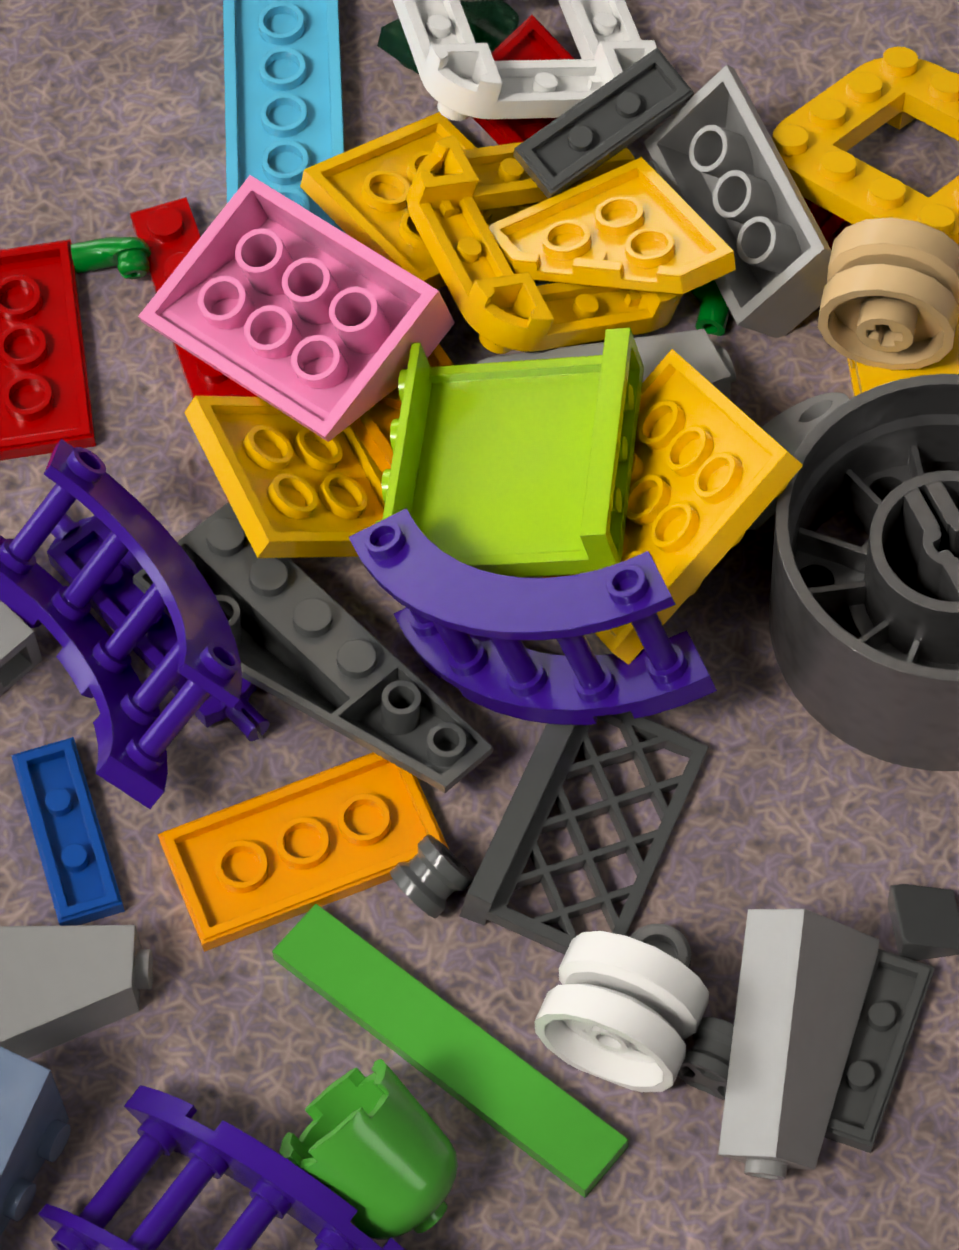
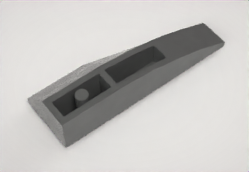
M226 503L177 542L206 580L229 622L238 648L242 678L444 793L492 754L493 747L289 558H257L230 503ZM144 569L133 576V583L145 594L152 585V580ZM166 608L163 612L171 618L170 613Z

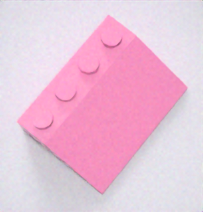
M249 175L138 316L141 322L327 442L398 387L399 373L402 369H407L411 343H421L428 358L455 323L439 290Z

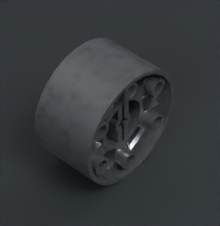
M959 374L920 375L879 385L838 406L808 433L793 456L803 466L789 481L784 492L778 496L776 506L769 601V628L776 661L785 681L807 712L825 729L859 751L886 762L928 771H959ZM848 507L860 519V524L869 535V539L862 547L815 531L837 512ZM894 562H896L908 586L890 568ZM850 617L855 631L860 638L857 639L848 633L834 619Z

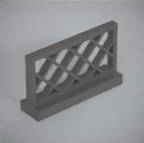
M631 711L615 715L597 716L598 719L620 728L627 747L597 756L587 733L591 725L547 723L467 892L460 917L481 925H485L486 921L489 920L564 955L571 940L577 936L570 919L598 909L602 910L612 933L626 935L709 746L645 717L634 719ZM637 736L642 739H645L646 741L639 742ZM581 748L585 760L573 764ZM665 748L689 758L682 775L657 783L645 754ZM633 758L645 787L614 796L603 768ZM591 772L603 801L572 810L562 786L567 779ZM675 790L669 806H667L662 794ZM651 799L661 824L657 830L632 837L620 808ZM556 802L560 815L548 818ZM608 812L620 842L590 851L578 822ZM566 826L578 856L547 866L537 840L540 834ZM651 844L643 862L638 848ZM626 853L637 878L633 885L608 893L595 863ZM529 858H531L536 870L523 873ZM583 867L596 897L564 907L552 877ZM541 881L553 911L531 918L508 908L507 905L514 890ZM627 899L618 918L613 904ZM558 923L561 931L550 927V925Z

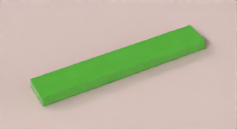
M315 904L272 950L276 962L584 1198H586L628 1148V1139L319 905Z

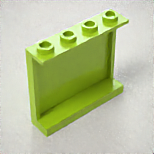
M631 328L606 329L603 355L435 367L430 366L421 343H411L408 367L400 371L398 379L399 396L402 403L400 416L393 419L390 426L393 458L391 469H385L382 475V496L385 503L382 520L407 508L418 528L440 550L462 563L499 575L514 577L576 575L620 563L644 365Z

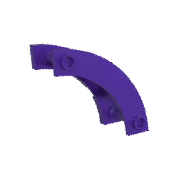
M61 439L55 446L44 472V475L56 484L14 539H5L0 535V600L30 628L39 627L42 623L63 647L56 657L72 678L82 696L91 699L94 697L100 715L93 722L98 743V763L95 774L151 809L165 792L168 775L166 748L211 694L232 709L240 700L242 671L238 648L229 622L216 596L183 548L132 494L106 473L105 464L96 454L82 447L74 448ZM77 499L98 517L111 532L69 586H63L36 563L34 554ZM128 551H130L153 583L110 637L89 613L91 610L89 601ZM167 608L176 630L177 642L142 684L130 665V653ZM182 676L187 678L186 683L160 714L159 704Z
M407 508L349 536L364 567L376 582L396 601L406 607L394 613V616L412 649L426 667L439 679L442 677L445 681L457 687L466 699L494 712L522 720L548 724L592 725L597 724V716L615 715L631 711L634 719L651 716L686 705L717 691L687 630L669 638L657 615V612L675 605V602L649 551L599 570L576 575L551 578H522L479 570L446 554L423 534L415 524ZM632 623L644 647L628 665L615 654L595 655L585 635ZM557 639L565 656L527 649L521 640Z
M142 1085L138 1087L124 1105L142 1124L137 1130L140 1138L79 1216L46 1204L38 1213L56 1231L51 1242L58 1250H157L211 1178L220 1179L225 1174L251 1190L249 1195L253 1200L214 1250H250L275 1217L283 1219L286 1214H289L317 1235L314 1241L318 1247L315 1250H405L392 1238H389L385 1245L380 1247L375 1241L350 1223L357 1213V1209L268 1146L224 1120L213 1131L191 1119L197 1112L194 1105L162 1091ZM172 1152H176L189 1157L190 1161L127 1242L104 1229L162 1154L170 1156Z

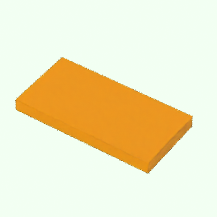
M374 752L157 834L204 952L306 913L315 904L322 907L392 880L390 871L399 862H409L418 853V843L428 834L435 837L448 848L417 777Z

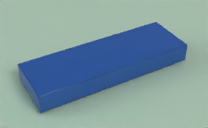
M74 737L11 755L59 925L77 926L125 912Z

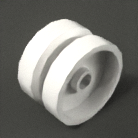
M592 931L580 933L571 940L560 964L559 981L562 985H557L548 991L535 1019V1033L550 1051L578 1070L638 1092H663L673 1086L686 1056V1044L682 1039H686L696 1033L708 1006V989L700 977L686 965L655 946L625 935L610 932Z

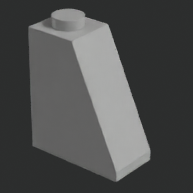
M0 926V1046L28 1059L139 1012L140 990L152 989L153 955L151 949H142L136 926Z

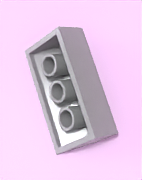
M726 65L644 141V144L653 161L657 163L665 181L734 251L736 270L714 281L736 324L779 338L787 335L821 305L824 286L827 284L828 265L832 250L735 69Z

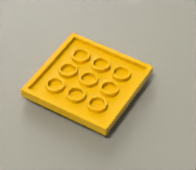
M673 349L670 350L642 383L621 562L649 551L675 602V605L657 612L662 625L670 619L687 598L698 590L705 577L725 554L741 541L746 530L767 506L784 492L789 481L803 466L801 462ZM569 575L542 576V577H543V578H551V577H560V576H569ZM632 623L595 633L613 654L628 665L644 648Z

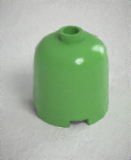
M378 1059L372 1067L374 1073L365 1077L356 1067L337 1079L305 1108V1111L313 1121L306 1127L299 1138L293 1133L288 1132L282 1140L279 1153L358 1211L350 1223L371 1239L388 1240L389 1238L404 1235L412 1230L416 1233H423L442 1218L448 1207L444 1200L453 1187L458 1163L456 1151L447 1136L382 1059Z

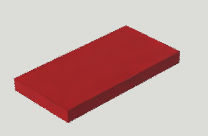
M71 239L0 250V461L52 453L61 439L74 448L96 446L76 271L71 254Z

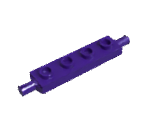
M65 514L51 532L55 540L47 550L50 564L71 584L110 534L111 530L95 515L74 522ZM128 551L89 601L91 607L114 631L144 595L133 583V576L142 570L143 567L130 551ZM163 612L133 649L152 671L177 642L176 630L172 619ZM182 676L171 691L176 695L188 679ZM242 678L240 700L233 709L210 694L194 714L207 728L215 722L229 718L249 741L259 739L257 731L262 736L268 730L270 724L248 702V699L257 688L256 685Z

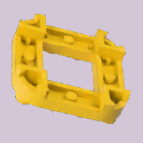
M891 47L883 53V58L874 59L860 65L786 117L774 129L772 140L804 198L851 224L865 219L889 217L918 221L944 232L959 245V175L932 196L927 197L847 152L885 123L900 130L915 118L959 141V74L950 72L932 62L918 59L916 52L909 48Z
M455 135L436 141L433 151L420 163L406 197L410 217L461 314L468 324L479 333L481 344L490 352L496 354H505L511 350L534 352L602 341L605 339L606 329L631 328L633 335L644 334L665 327L671 321L683 296L682 294L560 282L536 286L529 272L513 273L480 211L537 203L548 199L513 156L514 148L522 142L463 150ZM626 147L567 190L635 160V157Z

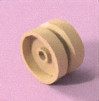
M893 217L865 219L846 227L833 241L828 265V283L824 286L817 327L826 343L843 356L872 367L890 370L919 369L939 362L953 348L958 320L959 245L944 232L912 220Z

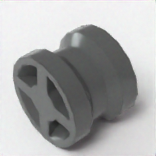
M430 834L426 835L418 843V853L409 862H399L390 871L391 877L400 889L422 911L435 919L446 909V899L454 891H464L474 880L462 862L445 845Z
M702 1017L696 1033L692 1035L695 1043L690 1051H686L685 1059L678 1072V1076L688 1085L722 1100H725L734 1024L714 1017Z

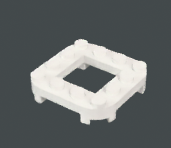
M393 0L424 87L438 101V111L444 117L455 121L466 120L469 117L480 119L558 118L657 48L655 40H641L625 0H558L581 59L494 61L488 43L475 42L460 0Z

